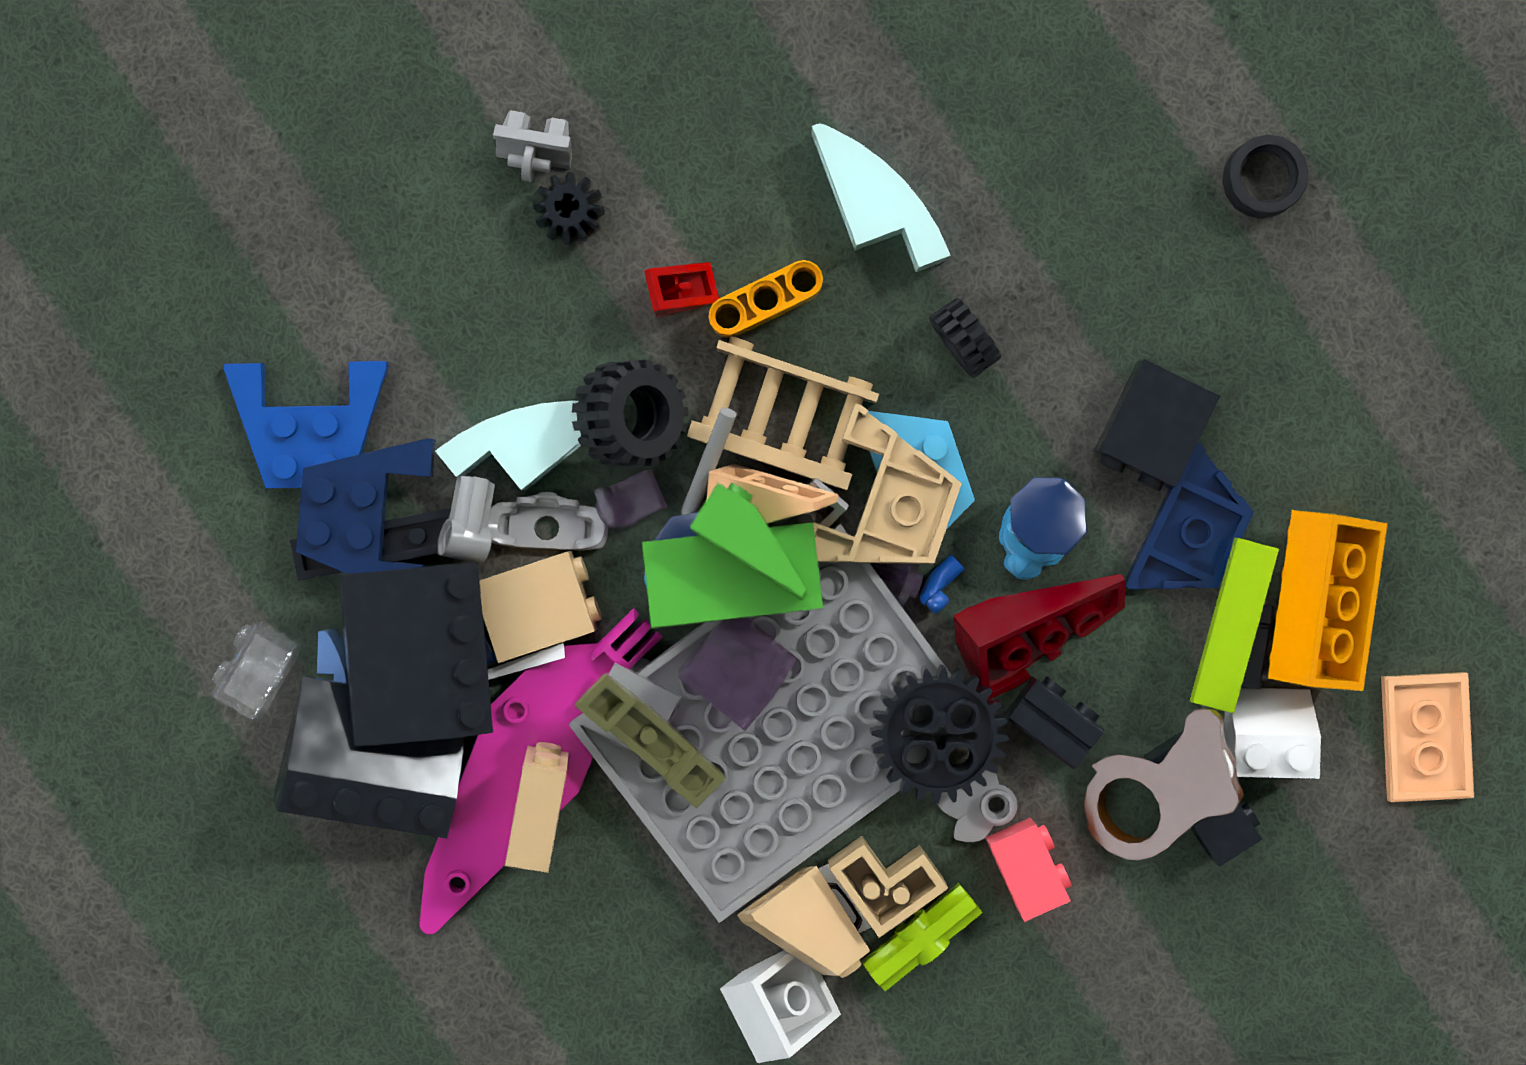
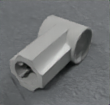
M457 477L450 517L443 524L438 539L439 555L467 562H478L479 565L485 562L492 541V532L487 526L495 484L479 477Z

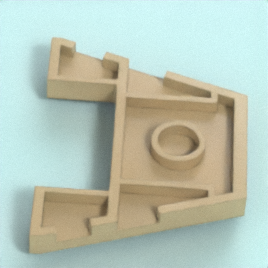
M855 403L841 441L882 455V460L855 536L813 522L818 562L934 564L962 483L920 450L917 451L900 438L898 433L889 426L882 424L869 414V411L862 405Z

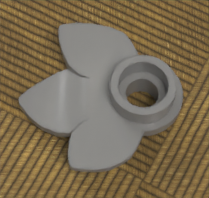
M967 758L961 759L959 764L964 763ZM984 771L982 775L987 782L985 787L976 781L972 782L973 795L971 797L962 788L957 790L956 802H952L947 792L942 793L937 805L943 812L958 819L954 828V838L963 842L980 841L989 834L993 826L1005 825L1015 816L1017 799L1008 787L999 784L996 773ZM994 797H999L1004 802L1003 808L998 812H993L988 807L989 801Z

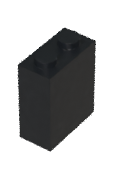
M1148 360L1138 361L1093 452L1102 456L1100 460L1102 465L1116 472L1123 473L1124 469L1127 468L1140 474L1137 481L1153 490L1160 492L1163 486L1166 488H1176L1220 396Z

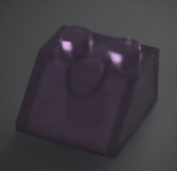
M751 619L723 620L715 624L678 669V678L746 731L773 699L798 658Z

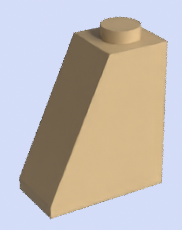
M817 866L802 867L737 914L742 923L822 975L846 977L861 966L862 963L859 959L870 952Z

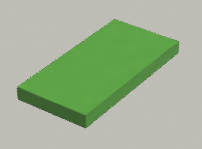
M813 522L769 527L807 589V594L803 600L700 536L642 542L651 628L823 609Z

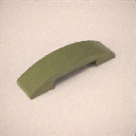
M604 673L575 703L576 708L606 733L610 731L665 778L667 784L695 808H698L726 779L724 774L677 729L637 695L608 674Z

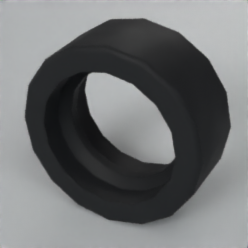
M1265 134L1251 138L1232 152L1224 165L1222 183L1225 195L1235 209L1249 217L1263 219L1279 215L1299 201L1307 188L1309 170L1306 157L1295 143L1283 136ZM1262 152L1273 153L1280 157L1287 165L1290 176L1288 187L1284 193L1277 199L1267 202L1256 200L1249 196L1243 188L1240 178L1241 170L1246 160L1252 155Z

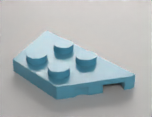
M869 411L868 413L878 421L889 426L898 433L900 438L917 451L920 450L962 483L947 525L948 528L975 501L948 421ZM869 451L877 473L882 455Z

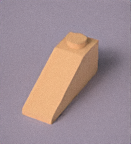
M737 464L709 471L707 499L717 483L726 488L729 487L730 483H733L753 496L750 503L756 506L765 523L812 512L837 503L838 494Z

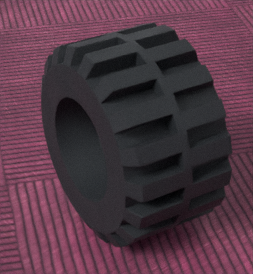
M646 359L610 362L609 364L595 367L596 372L587 373L583 378L586 385L578 386L575 395L579 397L578 403H572V413H577V421L572 422L573 429L581 433V436L577 439L581 447H589L587 454L593 460L601 459L600 464L615 467L655 466L659 464V461L669 459L672 456L671 449H678L682 443L679 435L686 434L688 425L683 423L684 416H689L688 406L683 407L682 402L686 395L683 389H677L676 385L679 380L674 374L666 375L667 368L665 366L654 364L653 361ZM628 395L633 399L637 410V421L632 433H630L625 424L623 414L624 404Z

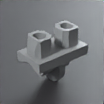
M510 110L503 125L495 124L493 139L496 140V157L508 159L507 165L510 167L521 168L522 181L532 182L535 171L549 173L551 166L570 169L572 148L567 120L558 118L547 119L544 132L530 130V116L523 112Z

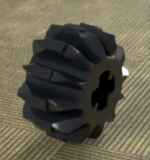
M573 172L567 173L565 185H561L556 175L551 176L550 181L554 189L549 191L547 188L540 186L537 190L546 199V202L538 201L533 203V209L536 212L545 213L536 220L537 226L539 228L550 226L547 237L552 241L562 231L563 243L568 246L573 241L572 232H576L583 243L588 241V236L583 228L587 225L593 231L598 232L600 225L591 216L605 215L603 206L593 205L602 198L600 190L588 192L591 181L587 177L581 179L576 186V178ZM572 199L576 207H579V210L572 211L570 218H566L563 212L559 210V207H565L567 200Z

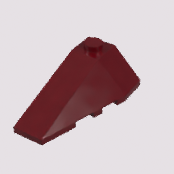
M1118 574L990 598L953 615L957 647L970 676L974 674L979 678L976 690L987 685L992 690L991 695L986 700L988 701L1020 686L1031 677L1026 668L1046 655L1052 662L1062 655L1059 649L1072 634L1076 633L1079 637H1086L1125 608V578Z

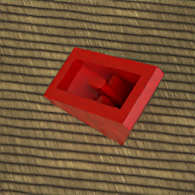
M710 262L644 270L653 310L657 318L712 305L719 299Z

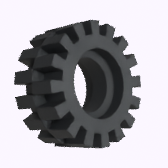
M954 298L929 317L931 325L940 336L942 342L956 358L959 365L972 378L977 377L1001 359L1000 351L994 344L991 336L987 334L985 327L980 324L975 314L971 313L969 307L960 298Z

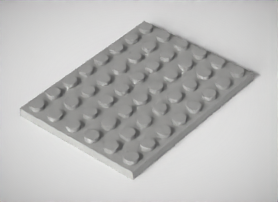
M840 523L831 528L848 534ZM818 562L823 609L703 623L636 672L638 675L681 696L668 722L705 755L726 777L698 808H695L670 787L665 778L635 752L583 726L582 724L586 718L584 713L579 714L569 722L571 729L719 923L900 791L899 787L902 778L890 783L886 776L892 767L879 769L876 763L885 753H873L871 745L880 741L881 738L871 735L870 728L882 725V722L874 718L873 711H886L887 707L881 701L880 696L885 695L893 698L896 695L891 686L892 682L899 684L903 688L908 685L905 673L909 672L918 680L921 679L922 666H926L931 676H936L939 665L944 664L870 563ZM946 668L948 677H951V673ZM916 703L909 710V719L914 722L926 719L929 714V705L926 703ZM966 704L955 707L951 714V721L954 723L967 721L971 715V707ZM942 725L938 726L936 733L917 732L911 729H905L901 733L902 736L929 734L936 743L940 742L942 735L960 736L965 739H970L976 735L975 732L949 734ZM922 745L911 747L907 752L906 760L910 763L923 761L927 755V748Z

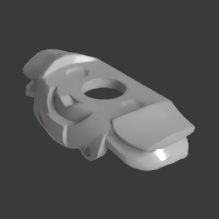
M539 492V494L529 497H517L516 502L497 503L490 510L487 526L492 532L491 543L516 548L593 550L604 547L608 535L607 520L604 513H601L594 507L581 506L578 500L567 499L558 496L554 492ZM544 517H552L559 524V532L551 540H542L535 533L537 522Z

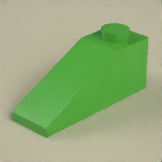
M717 483L691 524L690 529L692 532L803 600L807 594V589L756 506L750 503L753 496L733 483H730L728 488Z

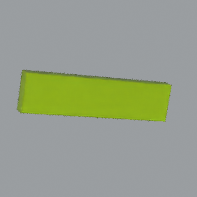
M1234 538L1190 702L1234 714L1277 559L1278 548L1241 538Z

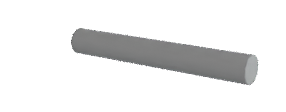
M720 409L681 509L682 515L695 513L700 509L708 489L709 471L716 469L736 418V413L732 409Z

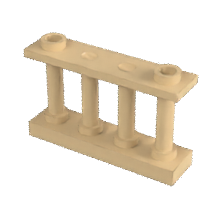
M730 336L728 343L719 340L716 349L718 352L727 354L728 358L708 417L703 416L701 423L692 420L687 437L706 444L708 443L720 409L729 407L744 360L766 367L768 370L748 430L743 429L741 437L729 433L723 450L810 479L817 478L824 484L846 491L852 474L844 471L846 464L843 463L848 443L841 440L854 404L862 405L863 400L873 404L877 402L879 394L871 391L873 384L850 376L846 383L753 352L754 344ZM787 374L807 381V385L787 444L783 443L781 450L765 445L767 437L763 435L783 375ZM823 387L846 394L847 398L827 457L822 456L821 462L818 463L804 458L807 450H804L803 447Z

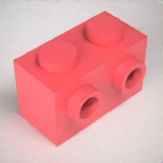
M1030 817L985 837L1018 913L1024 922L1071 902L1065 889L1071 887L1072 884L1062 863L1054 865L1048 851L1054 849L1055 846L1045 825L1037 827Z

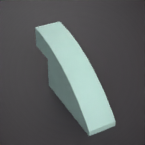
M821 123L812 126L811 134L855 251L902 233L916 272L949 259L951 255L939 228L923 202L902 177L884 160L852 138Z
M578 401L541 403L508 411L487 419L458 434L437 449L436 453L456 477L466 476L490 455H493L521 490H527L581 446L577 440L581 433L580 431H574L572 424L573 421H577V413H572V403H578Z

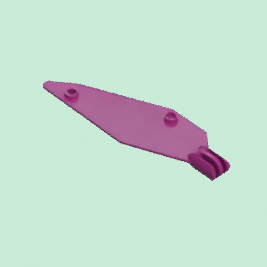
M635 608L598 643L565 645L564 659L526 669L491 704L493 733L480 734L476 739L458 786L457 799L447 839L438 837L425 870L419 924L420 929L424 933H436L506 864L527 745L536 747L538 742H548L561 746V751L569 752L560 810L579 793L593 756L569 726V722L582 713L576 708L575 703L604 673L609 675L615 662L630 670L663 638L658 631L653 632L627 657L625 654L651 628V624L644 619L617 645L613 643L638 618L640 613ZM454 877H461L465 881V885L457 888L452 885L450 880Z

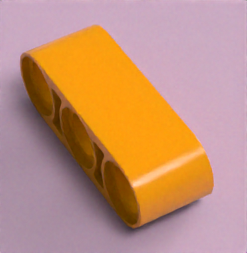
M797 261L719 298L709 310V320L712 329L716 334L724 338H730V336L737 337L812 301L818 296L822 288L823 276L821 270L811 261ZM804 271L813 275L816 282L813 289L808 292H800L794 288L792 278L798 272ZM764 289L773 291L778 297L776 306L767 311L759 309L754 303L755 295ZM727 307L734 308L740 314L738 324L729 329L719 326L716 322L719 311Z

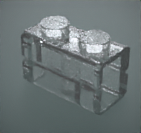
M262 620L253 622L251 626L246 624L241 628L233 642V646L238 648L230 662L223 661L212 678V682L217 684L211 694L212 697L229 707H233L234 710L252 720L264 717L305 646Z

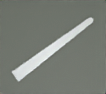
M564 643L488 669V680L564 659Z

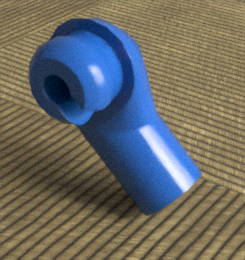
M951 554L928 575L919 596L921 604L923 606L927 605L932 613H939L948 605L949 598L943 594L942 590L965 570Z

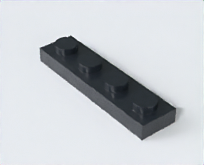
M451 508L385 521L382 561L397 562L437 554L439 535L443 524L450 517ZM297 539L290 540L298 581L341 573L337 569L297 553Z

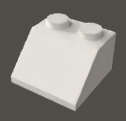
M1241 688L1235 712L1233 714L1225 711L1224 738L1236 760L1237 777L1320 779L1321 735L1310 690Z
M785 950L742 971L720 988L757 1063L790 1058L841 1015L822 975Z

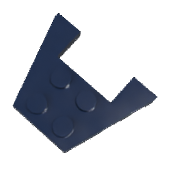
M426 438L303 468L296 552L346 574L425 566L423 564L382 561L389 474L433 477L436 440Z

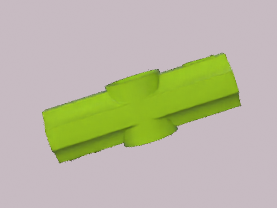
M958 882L925 910L921 908L913 913L916 917L906 925L903 922L900 923L895 929V934L862 960V963L875 982L884 991H887L919 964L923 966L937 958L948 947L949 940L983 912Z

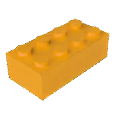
M1292 510L1287 532L1288 541L1285 562L1281 574L1282 582L1279 603L1275 616L1276 624L1273 645L1269 657V679L1308 687L1363 691L1388 523L1334 514Z

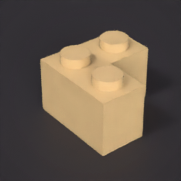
M861 835L828 859L829 869L879 938L948 889L944 878L920 845L888 868H885Z

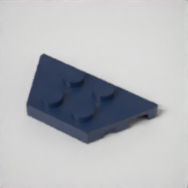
M1197 443L1176 488L1168 489L1127 574L1125 588H1218L1225 573L1234 538H1242L1254 511L1243 497L1235 492L1230 480L1222 470H1218L1204 452L1205 448L1201 443Z

